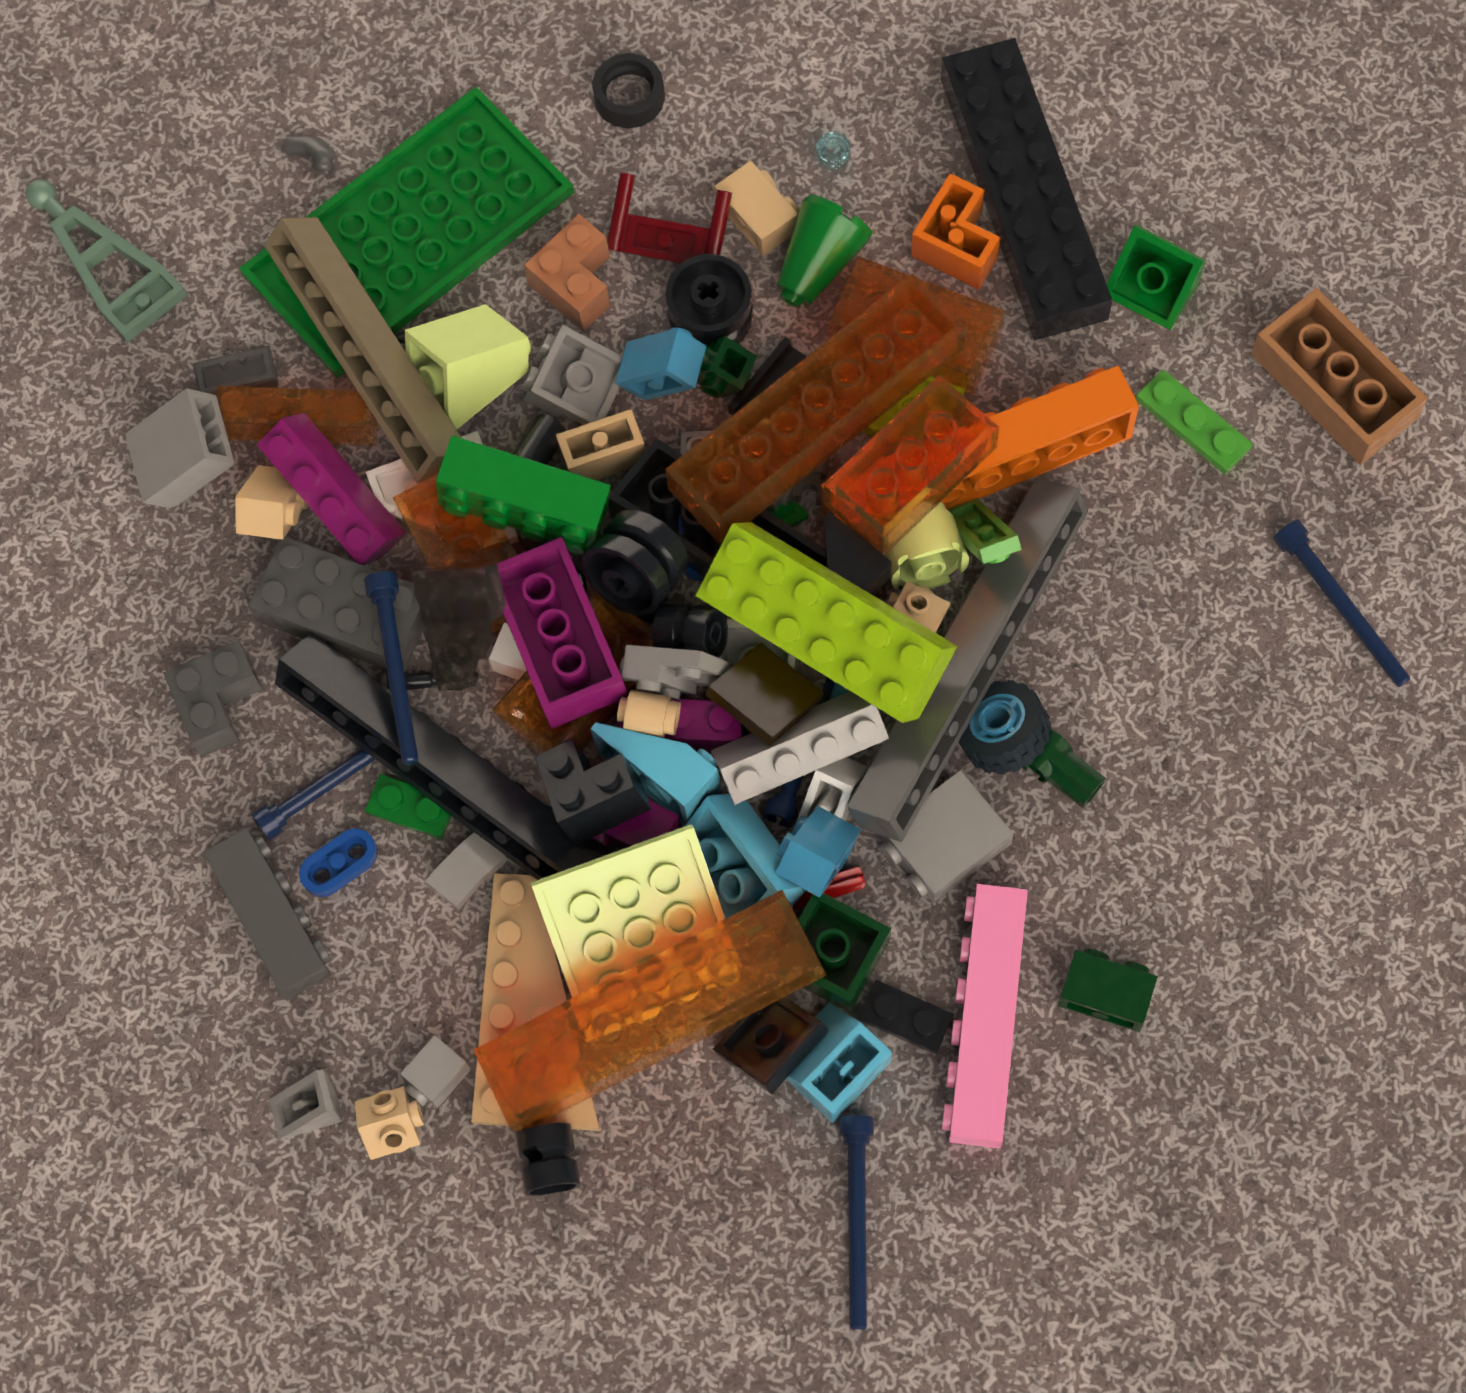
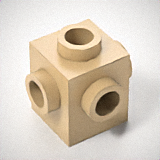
M908 581L900 595L892 592L887 601L888 605L937 633L951 604L936 596L927 587L916 586Z
M404 1086L390 1091H381L374 1096L355 1101L357 1129L370 1160L392 1153H400L408 1148L420 1145L418 1127L424 1125L423 1114L417 1100L410 1102Z

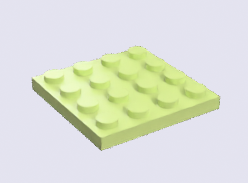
M692 824L531 882L588 1042L748 983Z

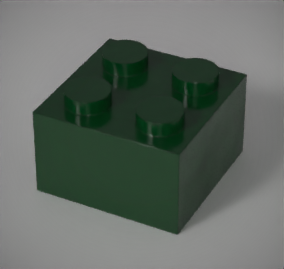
M824 893L820 898L812 894L775 961L776 974L851 1013L890 942L891 928Z

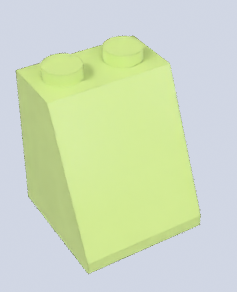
M486 304L405 330L406 354L456 430L529 372L528 355L531 352V346L528 337Z

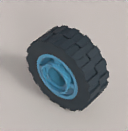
M1007 680V682L995 681L987 690L958 743L977 769L981 768L986 773L991 774V772H994L998 775L1010 771L1016 772L1023 766L1033 763V760L1043 753L1044 746L1050 739L1049 730H1051V722L1048 719L1050 717L1033 689L1030 690L1026 684L1022 682L1019 684L1014 680Z

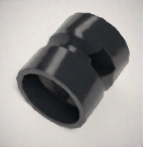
M664 603L658 608L652 625L654 647L702 651L717 658L723 654L728 638V623L724 613L713 606L698 605L692 608L687 604Z
M542 1124L525 1128L516 1133L519 1157L527 1161V1165L521 1170L526 1195L542 1196L573 1190L581 1185L577 1161L570 1158L569 1155L575 1149L571 1124Z

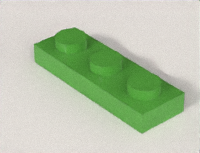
M1164 369L1136 395V400L1140 405L1224 475L1252 448L1253 443Z
M978 498L947 509L954 516L957 529L965 547L983 564L1005 561L1009 558L1010 554L1022 550L1018 535Z

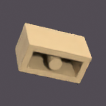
M749 161L714 186L715 199L717 190L732 192L728 218L762 257L792 236L799 213L796 203L789 196L783 197L776 189V184L771 175L764 169L760 171L752 161Z
M632 409L556 434L560 455L566 471L574 474L580 472L582 476L594 480L631 469L646 451Z
M258 465L235 496L236 534L283 540L290 528L297 525L302 510L308 508L307 503L276 467Z

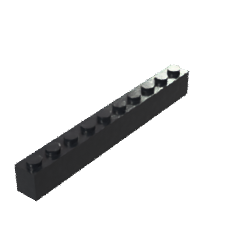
M312 632L279 658L275 679L276 686L537 880L611 854L591 838L575 845L557 823L551 806L545 805L523 785L511 780L496 769L489 760L481 758L466 747L458 737L447 733L431 721L425 713L416 710L411 705L410 710L419 760L411 765L402 763L390 688H386L371 677L363 667L352 663L340 654L333 645L324 642Z

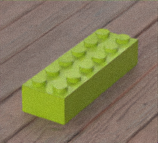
M752 522L732 523L696 594V597L901 723L919 719L958 647Z

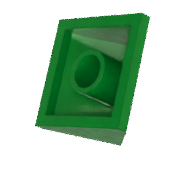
M1134 225L1107 282V287L1112 301L1171 330L1199 286L1206 260L1138 225Z

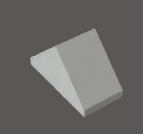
M324 1070L312 1072L269 1099L279 1140L343 1121L334 1082Z

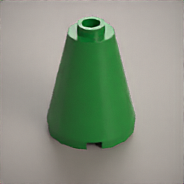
M809 194L808 197L806 196L801 203L776 285L781 291L779 297L795 308H800L801 304L810 306L869 242L873 234L870 227L856 215L850 219L841 212L843 207L828 199Z

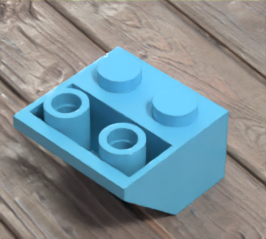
M828 1003L815 1018L820 1020L829 1031L785 1080L833 1124L891 1063L892 1051L861 1022Z

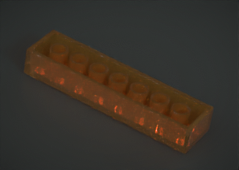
M911 273L667 467L668 489L712 537L722 545L732 523H744L753 520L964 350L966 327Z
M781 890L473 1050L508 1126L518 1132L556 1116L826 976V973L786 895Z

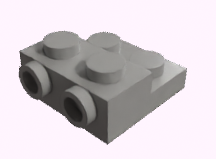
M562 324L554 335L547 333L537 352V354L543 356V359L538 368L531 366L521 387L527 389L523 400L557 418L563 414L582 425L606 418L620 387L615 382L623 356Z
M626 645L625 656L620 662L619 672L623 681L636 683V690L671 696V699H679L680 693L696 695L697 685L709 687L735 664L702 651Z

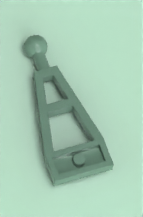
M37 179L27 186L25 193L27 202L35 209H45L54 219L50 226L100 312L127 343L188 296L184 287L161 263L73 205L66 210L56 200V189L49 181ZM77 225L99 239L81 254H79L67 234ZM117 251L148 274L109 304L90 270L111 253Z

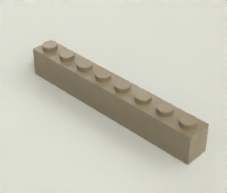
M317 217L281 218L264 244L265 248L417 483L436 481L451 435L459 438L461 436Z

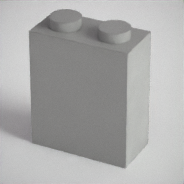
M186 388L125 433L142 503L166 508L175 507L235 465L217 396Z
M960 770L929 793L902 842L881 836L883 844L880 848L891 864L896 866L901 863L910 874L906 880L912 890L920 898L927 895L932 903H934L1010 846L1014 833Z

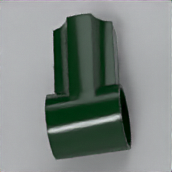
M1051 729L1049 730L1050 739L1045 744L1043 753L1040 756L1038 755L1033 760V763L1022 768L1024 770L1030 768L1040 776L1037 780L1042 783L1050 782L1080 807L1084 808L1105 783L1106 778L1075 755L1070 744L1060 734Z

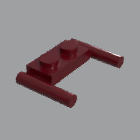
M620 172L607 239L608 250L679 264L691 257L703 254L721 255L732 192L717 190L710 228L628 214L635 175Z

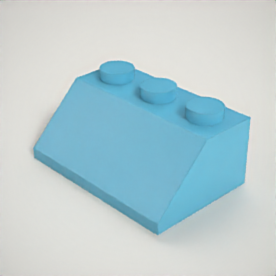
M730 794L707 796L685 825L692 824L695 829L735 946L743 943L788 914L806 891L775 873L782 859L776 855L780 845L747 800L734 805Z

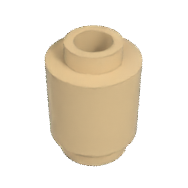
M631 690L628 697H621L617 721L624 722V729L662 738L665 737V734L675 735L679 723L681 703L671 701V696Z

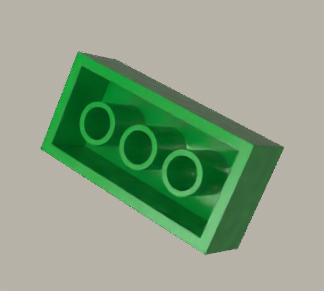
M451 435L436 478L438 505L443 506L445 512L457 517H466L467 514L483 518L482 522L496 529L503 530L506 526L521 530V534L524 537L538 542H544L545 538L556 540L562 537L567 550L576 554H583L599 538L608 511L611 488L610 484Z

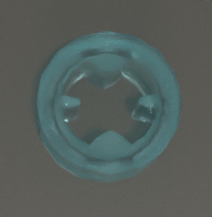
M836 132L821 136L816 145V156L819 164L828 170H838L846 166L851 156L849 140L844 135ZM839 146L840 156L834 153L827 156V147L836 149Z

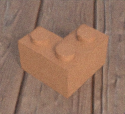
M578 214L524 264L528 285L583 332L610 307L607 286L593 275L610 258L607 238Z

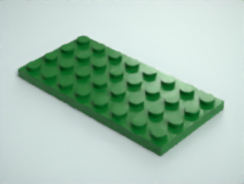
M474 87L305 218L317 217L387 325L395 334L575 192L573 184L477 87ZM264 248L242 265L239 271L243 278L336 378L344 374L343 367L267 249Z

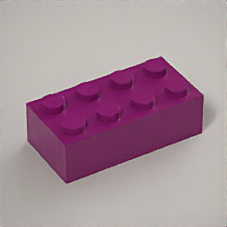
M562 537L485 568L551 729L620 701L621 697H628L621 674Z

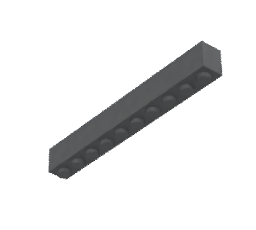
M1036 477L1029 491L1023 494L1016 514L1012 521L1007 524L1018 535L1022 550L1010 554L1009 558L1005 561L984 564L983 571L974 587L967 591L964 604L956 618L948 624L944 637L958 647L919 719L901 723L895 719L891 723L888 732L889 739L885 740L879 752L872 756L868 771L860 785L855 787L850 795L847 808L859 828L902 842L1088 513L1079 488Z

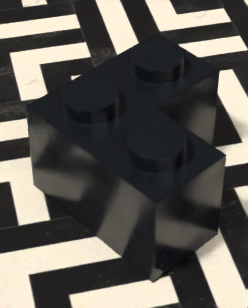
M571 739L535 756L556 821L575 845L651 810L640 777L622 753L592 767L589 759L575 741Z

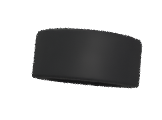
M634 53L614 55L605 60L595 71L592 81L595 107L602 119L611 125L626 129L642 127L654 120L662 110L665 100L662 73L657 65L647 57ZM630 74L641 76L650 84V95L646 100L637 105H616L607 98L606 91L608 85L620 76Z

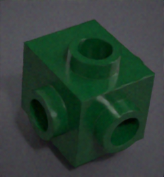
M726 336L706 345L697 384L701 385L700 389L705 394L714 398H724L740 392L750 380V371L757 356Z

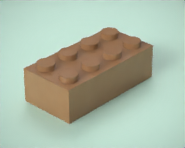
M1318 288L1311 291L1257 334L1251 356L1359 465H1362L1418 420L1427 402L1428 397Z

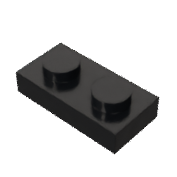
M875 980L858 1021L937 1055L954 1014Z

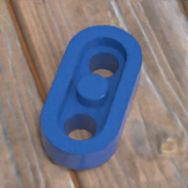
M355 828L344 831L304 860L299 871L301 883L310 894L316 897H327L334 894L375 863L378 849L374 839L368 832L362 829ZM356 846L363 847L364 853L360 858L354 859L350 857L352 848ZM322 870L330 872V877L326 882H316L318 872Z

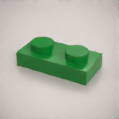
M382 774L378 777L365 809L367 815L443 840L452 818L450 814L408 783Z

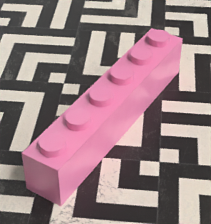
M977 884L975 897L967 896L964 921L972 922L971 938L962 937L960 962L968 963L966 979L958 978L955 1000L956 1004L964 1005L962 1020H953L951 1045L959 1046L957 1062L949 1061L946 1087L955 1088L953 1105L944 1104L942 1130L950 1131V1143L999 1149L1002 1146L1028 892L1026 889Z

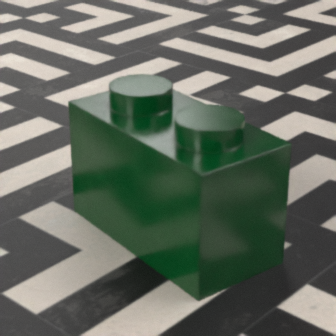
M1086 948L1084 952L1075 950L1058 1006L1140 1032L1158 976L1150 974V969L1139 963L1125 962V965L1110 961L1107 954L1095 949Z

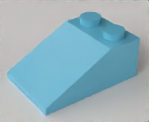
M597 722L590 728L597 754L603 759L608 760L622 753L640 777L645 793L660 806L678 814L679 821L684 826L707 796L722 794L716 760L705 750L700 748L696 752L686 743Z

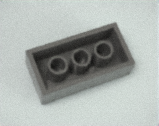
M284 537L283 540L280 539L248 605L256 621L302 639L312 632L324 642L333 645L339 653L387 670L377 605L373 604L371 598L367 597L364 583L366 576L380 571ZM397 578L399 592L396 594V601L393 602L405 672L435 604L429 589Z

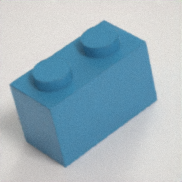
M671 328L668 331L626 342L615 384L644 400L694 389L697 384L706 345L693 338L692 333L683 328Z
M817 806L808 818L802 815L792 832H788L776 853L782 859L775 873L820 898L846 863L861 829Z

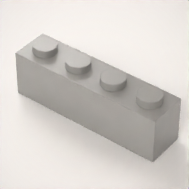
M849 691L815 706L770 746L754 733H751L713 749L711 752L735 805L888 740L889 736L878 708Z

